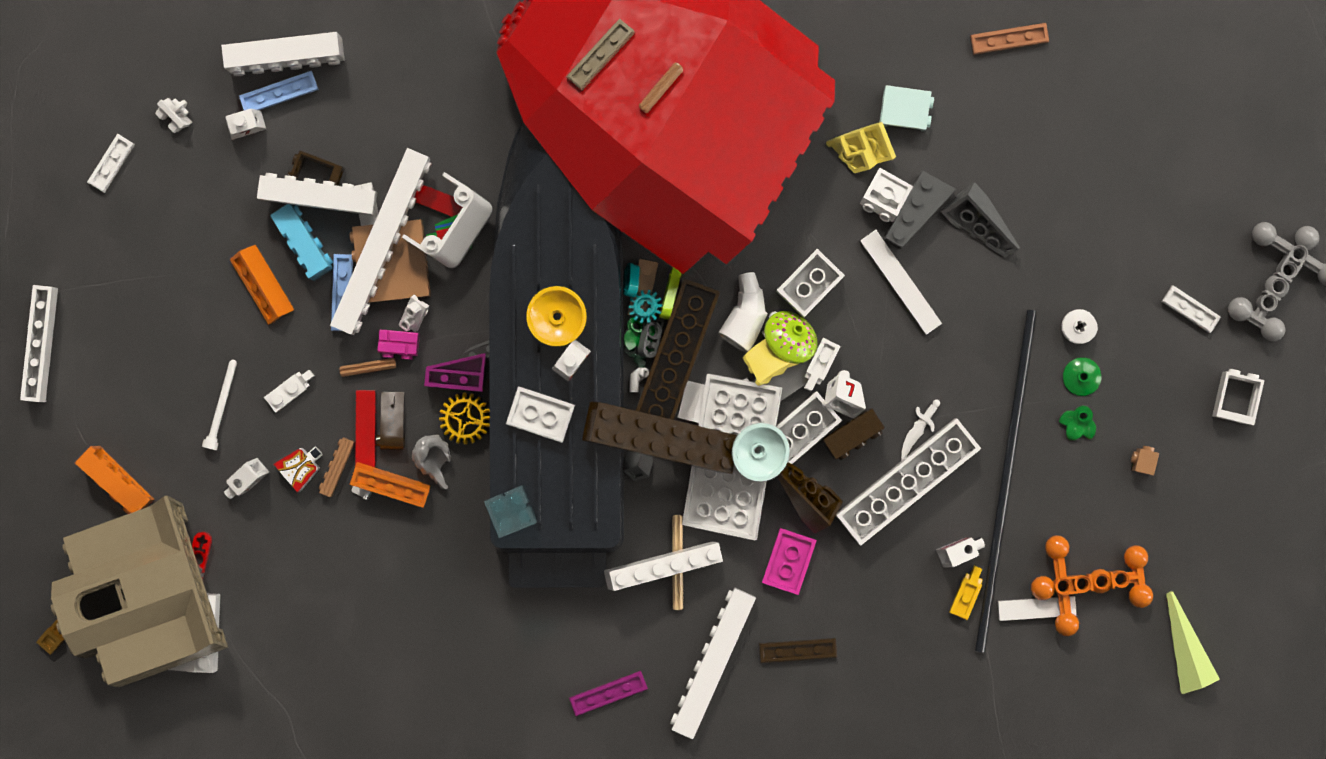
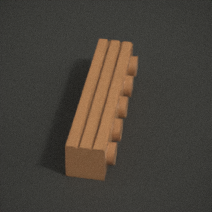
M345 437L339 440V448L333 454L334 459L329 463L328 467L330 469L323 477L325 480L319 486V493L332 497L354 447V441Z

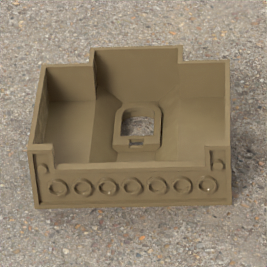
M169 496L162 497L147 508L63 538V550L69 557L70 562H68L71 573L74 574L52 582L51 600L53 604L51 605V610L57 616V629L65 639L71 654L85 659L96 655L98 663L103 668V681L110 686L122 687L228 648L223 629L217 627L185 526L188 518L183 503ZM115 584L122 610L95 620H87L82 615L80 609L82 597Z

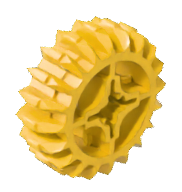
M466 393L462 394L463 399H460L459 394H455L456 401L450 397L448 400L451 405L443 404L444 407L448 408L447 411L440 410L441 414H445V417L439 418V421H445V424L440 425V427H447L448 430L444 432V435H448L451 432L452 435L449 439L453 440L456 436V443L458 444L461 442V438H463L464 444H468V438H470L472 443H475L474 436L479 440L482 439L479 433L486 434L487 431L483 427H490L489 423H485V419L490 420V416H485V413L490 412V409L483 410L486 402L479 404L481 397H477L474 401V394L472 393L469 399H467ZM467 402L466 407L461 413L452 412L456 405ZM472 404L479 410L481 420L472 416ZM464 413H467V417L474 420V422L466 421V424L463 425V420L456 417V415L464 416ZM450 417L459 422L458 432L452 428ZM469 424L479 425L473 433L463 435Z

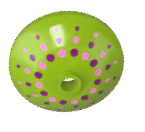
M789 311L777 312L767 320L764 329L765 339L770 349L779 358L789 363L800 364L813 357L817 350V337L807 320Z

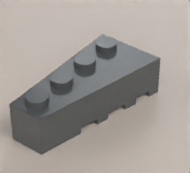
M922 171L883 240L901 249L956 189Z

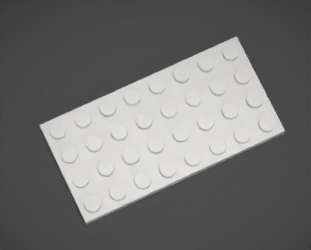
M707 374L698 426L738 435L744 428L755 423H767L776 427L782 387L766 384L757 386L755 382ZM756 447L754 452H759L760 447ZM735 465L732 474L719 473L692 466L682 525L757 540L767 481L750 480L744 477L736 469Z

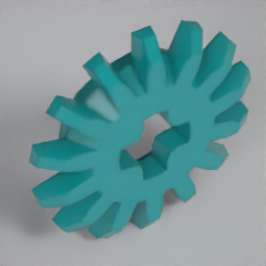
M641 290L640 296L636 294V300L630 299L634 304L629 305L628 308L634 310L630 312V315L636 314L635 321L641 318L640 323H643L645 318H647V323H650L651 316L656 320L657 318L654 314H661V311L657 310V308L663 307V304H657L661 301V298L655 299L657 296L656 292L651 295V290H648L647 294L644 293V290ZM644 302H647L648 305H651V308H648L647 312H644V309L641 308V306L644 305Z

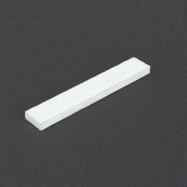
M877 230L860 240L923 332L928 334L942 323Z

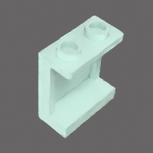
M886 85L883 92L880 122L885 127L889 125L918 129L925 132L931 124V116H928L929 108L932 109L934 103L931 91Z

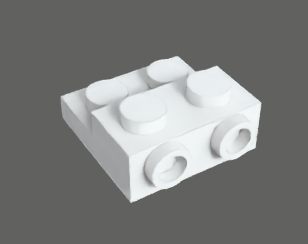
M879 168L860 204L863 205L865 211L870 213L874 211L879 214L881 220L894 222L913 186Z

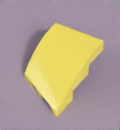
M882 122L851 131L826 142L828 147H832L839 154L838 157L848 165L853 173L870 170L877 163L893 160L896 157Z
M766 339L755 345L743 356L750 373L756 377L755 383L757 386L769 383L772 377L784 374L788 367L798 365L779 358L770 349Z

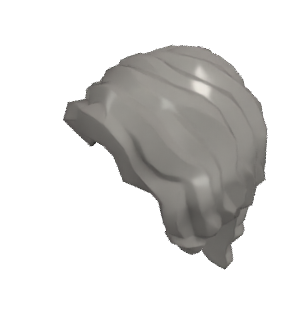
M439 435L424 436L417 441L413 448L412 460L423 474H429L430 478L441 489L445 490L448 488V485L445 484L440 469L445 464V461H451L448 444Z

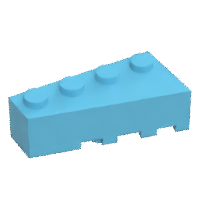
M287 204L270 216L283 237L287 238V244L294 254L298 255L297 260L305 270L307 269L305 274L308 279L315 281L333 269L331 264L334 262L328 253L324 254L321 250L323 245L318 237L314 238L311 231L313 229L307 221L304 222L300 217L302 212L299 207Z

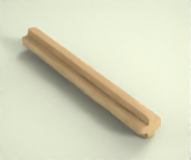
M673 515L672 552L683 549L682 515ZM683 572L673 575V610L683 609Z

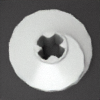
M1081 309L1067 313L1061 324L1062 333L1065 338L1075 344L1089 342L1095 337L1098 330L1097 322L1090 312ZM1078 323H1079V324H1080V323L1083 324V327L1081 328V332H1080V329H1079V330H1076V328H1075V327L1078 325Z

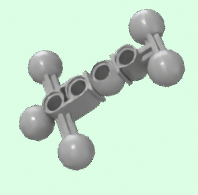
M1260 222L1253 228L1252 237L1258 245H1272L1285 253V255L1278 264L1273 276L1266 280L1265 290L1262 291L1263 295L1256 301L1257 309L1253 311L1252 304L1248 299L1237 297L1230 302L1228 312L1230 317L1236 321L1248 320L1259 327L1262 336L1268 341L1276 342L1284 336L1286 329L1280 319L1275 317L1266 319L1265 316L1269 311L1275 310L1278 301L1288 293L1289 283L1293 281L1291 278L1297 275L1302 265L1316 272L1318 280L1326 286V263L1323 264L1308 255V250L1315 248L1320 239L1318 231L1311 226H1303L1298 229L1295 234L1296 246L1279 237L1275 227L1268 222ZM1295 249L1301 253L1299 259H1296L1293 255ZM1285 265L1291 270L1289 276L1283 272ZM1275 282L1280 284L1279 292H1276L1273 288ZM1265 298L1270 300L1271 305L1269 308L1263 305Z

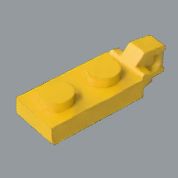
M974 565L971 573L965 574L949 613L968 620L982 587V579L979 578L982 571L980 567Z

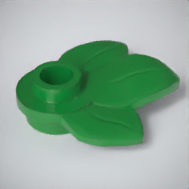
M632 317L627 322L628 330L624 334V344L628 350L633 349L635 346L638 348L643 323H640L641 318L635 321V317ZM634 323L638 324V329L633 327ZM653 326L649 327V334L651 336L655 334Z
M1082 405L1074 411H1066L1059 419L1061 424L1067 425L1066 435L1070 441L1076 440L1082 435L1091 440L1096 432V424L1092 420L1093 412L1088 406ZM1086 413L1087 416L1086 418H1080V414Z

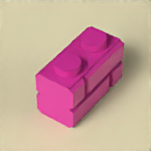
M380 330L378 353H382V357L394 358V354L401 355V359L413 360V356H418L420 333Z

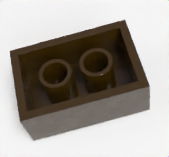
M870 408L821 439L833 459L843 460L850 455L849 451L853 448L858 450L866 445L865 440L869 438L875 439L883 434L881 430L885 427L873 408Z

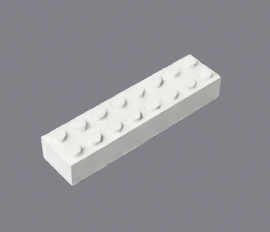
M955 418L837 512L836 517L857 543L862 545L981 448L960 421Z

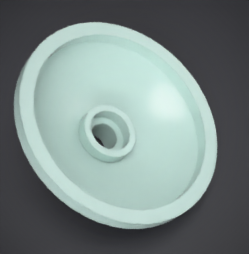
M755 423L747 426L738 434L733 443V463L736 469L750 480H770L780 474L788 462L789 444L787 438L780 429L771 424ZM760 447L759 452L755 453L754 449Z

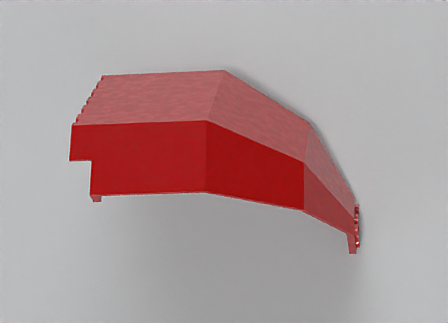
M524 0L523 2L519 1L515 5L511 14L508 13L503 18V27L499 32L501 35L497 41L498 48L496 53L524 124L592 211L682 274L689 270L707 252H710L727 264L753 241L756 236L754 233L755 228L758 224H763L770 212L767 209L771 201L776 202L784 188L781 184L785 178H790L797 166L795 163L799 154L803 155L811 142L809 140L813 131L817 132L825 119L822 116L826 108L830 109L835 99V80L818 67L819 46L760 0ZM621 19L635 31V34L581 91L566 76L610 28ZM675 62L683 67L682 73L648 113L643 112L639 108V104Z

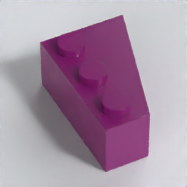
M487 353L427 366L424 386L484 391Z

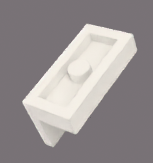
M687 382L678 418L699 423L705 389L704 384Z

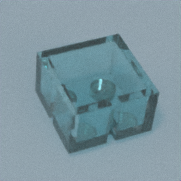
M523 485L506 491L505 496L501 493L484 501L499 538L537 523L531 505H526L529 500Z

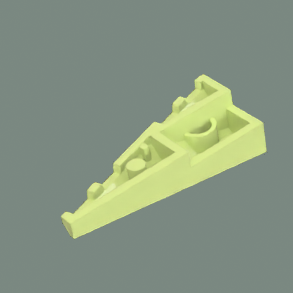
M1174 592L1167 593L1166 598L1171 622L1173 648L1180 683L1179 689L1181 694L1204 688L1220 679Z

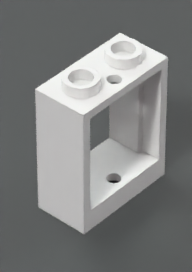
M1234 369L1222 372L1212 417L1254 425L1264 380L1259 379V375L1256 374L1240 375L1241 371ZM1229 378L1254 384L1247 416L1221 410Z

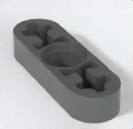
M659 314L656 316V320L651 316L650 323H647V318L644 320L638 345V353L642 358H652L657 354L664 319L659 318ZM650 326H653L655 329L653 336L649 334Z

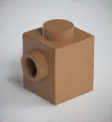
M1143 446V449L1137 448L1131 457V462L1133 463L1131 471L1154 475L1159 453L1154 452L1155 448Z

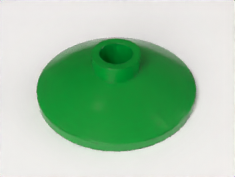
M1076 358L1066 365L1063 372V382L1071 393L1078 396H1086L1092 394L1099 387L1101 371L1098 365L1091 359ZM1082 373H1085L1087 376L1085 380L1080 378Z

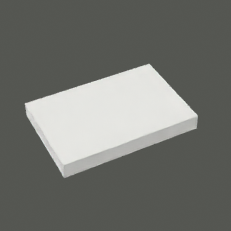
M518 386L506 424L563 443L575 405Z

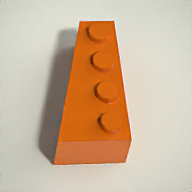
M90 446L75 462L99 487L109 493L111 499L119 502L127 514L146 508L154 500L101 446Z

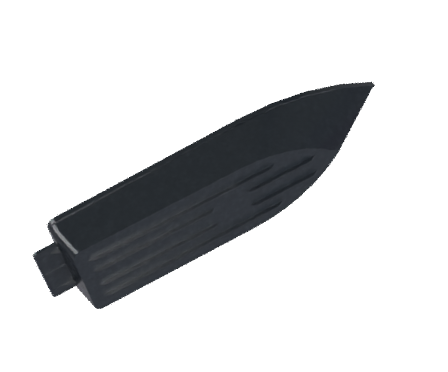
M521 118L508 153L497 202L490 275V540L498 551L509 553V584L513 588L603 587L606 584L604 570H606V553L618 550L624 541V450L582 441L590 402H601L624 408L623 251L621 230L592 211ZM553 286L572 290L581 298L586 308L587 318L585 327L580 336L575 340L591 352L569 382L556 373L553 367L571 343L563 346L544 344L534 337L527 324V309L532 298L541 290ZM555 313L554 319L560 320L561 314ZM518 386L575 405L563 443L506 424Z

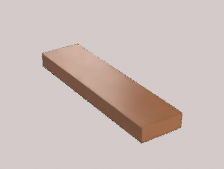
M1046 23L970 35L973 55L1049 42Z

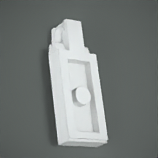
M822 338L806 371L805 378L808 381L804 387L805 389L812 391L816 383L820 385L824 381L840 348L839 345Z
M311 370L306 371L302 375L298 372L264 398L275 413H277L306 391L310 386L307 382L315 377Z

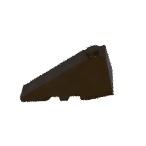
M787 462L785 468L777 477L801 520L814 534L829 527L843 500L830 487L818 484L817 479L805 476L802 470Z

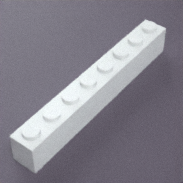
M735 587L733 591L729 590L725 601L728 603L725 609H720L717 616L720 619L717 626L713 625L709 634L712 637L709 644L705 643L701 652L704 654L702 661H697L693 670L696 672L694 679L690 678L687 683L686 689H688L686 697L682 695L678 704L681 708L678 714L674 713L670 724L673 725V731L691 739L694 738L754 604L755 596Z

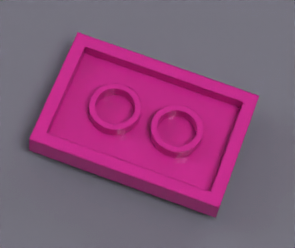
M780 528L762 583L799 595L817 540Z

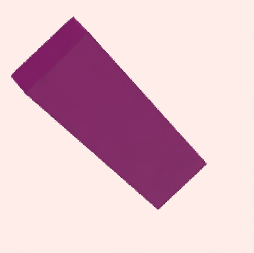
M640 670L569 697L575 715L578 716L644 691L648 687Z

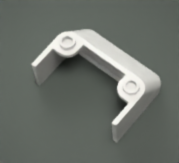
M444 172L442 176L457 186L454 192V200L463 207L442 240L434 235H429L419 244L405 234L402 238L446 267L455 268L461 263L491 217L493 208L487 200Z

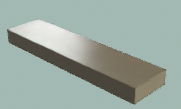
M619 19L566 76L567 79L582 91L635 34V31Z

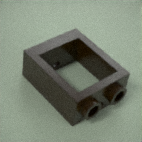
M300 150L298 154L294 155L292 160L294 166L292 171L287 173V176L297 177V180L304 160L308 159L333 169L329 181L335 182L334 186H339L345 171L344 167Z

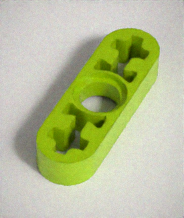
M674 267L671 268L662 302L663 307H661V314H659V318L669 320L681 277V272Z

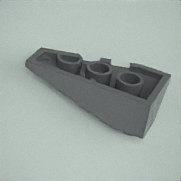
M975 182L963 189L941 211L955 227L965 229L970 233L971 237L981 239L987 247L1003 257H1007L1020 248L988 196Z

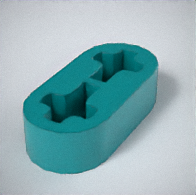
M628 263L625 268L623 295L634 298L638 292L640 271L638 265Z

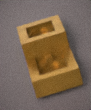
M58 620L36 642L50 655L65 641L62 634L58 632L56 625Z

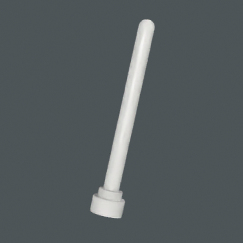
M235 360L229 362L210 433L203 440L202 447L217 450L219 443H217L218 439L216 437L237 365Z

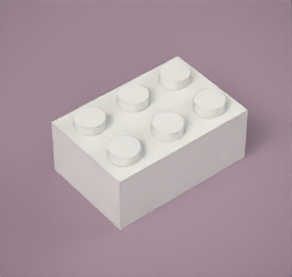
M816 249L776 292L804 318L845 275Z

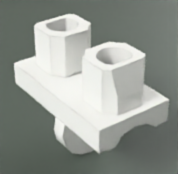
M167 98L157 103L159 108L155 114L162 120H165L168 116L172 119V122L168 125L172 132H179L193 123L186 116L189 112L185 109L188 104L185 100L179 102L176 98L173 100Z
M411 296L399 326L405 331L410 329L414 332L418 331L424 316L428 313L429 305L419 301L417 296Z

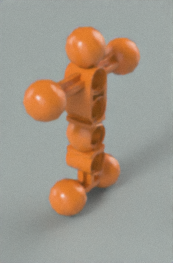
M1058 535L1052 536L1047 540L1045 550L1047 555L1053 559L1055 580L1052 581L1047 576L1037 577L1031 584V591L1033 596L1039 600H1048L1055 592L1058 594L1060 615L1055 620V628L1059 634L1069 637L1074 635L1079 629V620L1075 614L1071 613L1069 594L1085 593L1088 591L1102 594L1110 589H1115V587L1124 588L1128 584L1134 583L1129 592L1130 602L1137 608H1144L1151 604L1153 592L1145 584L1143 569L1148 562V553L1143 547L1138 545L1131 546L1124 554L1125 564L1132 569V572L1097 569L1091 574H1086V576H1067L1064 557L1069 552L1070 546L1068 541ZM1118 574H1122L1124 577L1121 584H1117L1115 581ZM1099 576H1103L1105 583L1099 587L1096 580ZM1083 578L1086 585L1084 588L1079 589L1077 582ZM1060 581H1065L1067 584L1064 591L1058 589Z

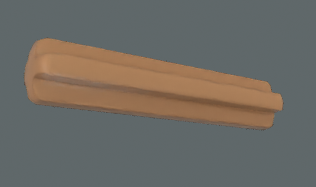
M675 62L639 104V108L643 112L648 113L682 73L683 67Z
M395 358L341 366L339 369L340 375L344 377L396 368Z

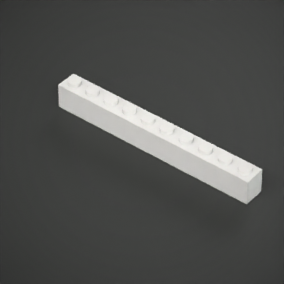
M407 148L330 326L351 335L360 331L362 326L360 320L363 315L367 314L370 308L368 302L370 297H374L378 287H376L378 279L381 280L384 276L385 269L383 267L386 261L389 262L393 255V251H391L393 244L398 243L401 236L399 233L400 228L406 225L409 217L407 212L409 208L412 209L416 202L414 196L423 186L424 181L422 178L424 173L427 174L431 168L432 163H430L428 156Z

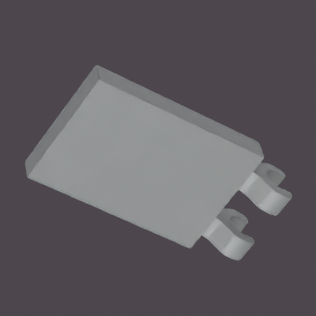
M812 358L804 363L788 367L784 374L772 377L770 382L767 383V385L782 387L780 401L807 383L808 379L805 378Z

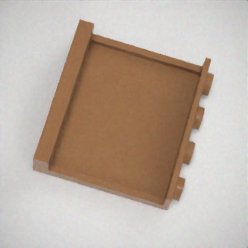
M421 219L407 221L404 227L401 226L399 231L401 234L397 244H393L391 249L393 255L389 262L386 261L383 267L385 269L384 276L381 280L378 279L376 287H378L374 297H370L368 303L408 299L413 295L423 298L431 297L427 254L402 238L405 234L421 244L425 238L423 221ZM373 225L352 227L353 232H350V241L354 243L355 251H352V260L356 264Z

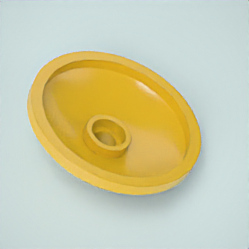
M553 286L541 290L532 298L527 309V324L531 333L540 342L550 346H563L573 342L580 336L586 324L587 315L583 301L575 292L565 287ZM555 313L561 314L560 320L554 319Z

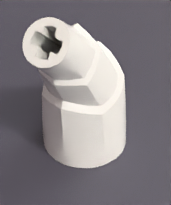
M754 272L738 276L740 288L738 304L733 308L718 333L728 343L745 353L754 345L768 314L765 311L763 291L759 287Z

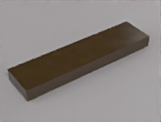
M836 638L759 643L761 663L837 658Z

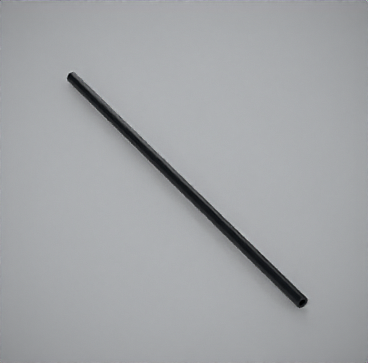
M1027 310L975 648V651L985 652L1037 313L1035 310Z

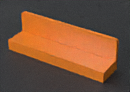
M256 245L243 249L230 258L231 263L268 325L294 310Z
M359 462L356 463L350 481L352 486L424 508L430 490L429 484Z

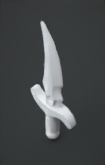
M934 400L933 405L929 406L924 415L920 413V408L916 407L915 411L919 420L914 423V427L905 438L901 461L907 457L912 446L924 434V428L927 424H929L930 430L934 431V423L930 418L940 405L939 400Z

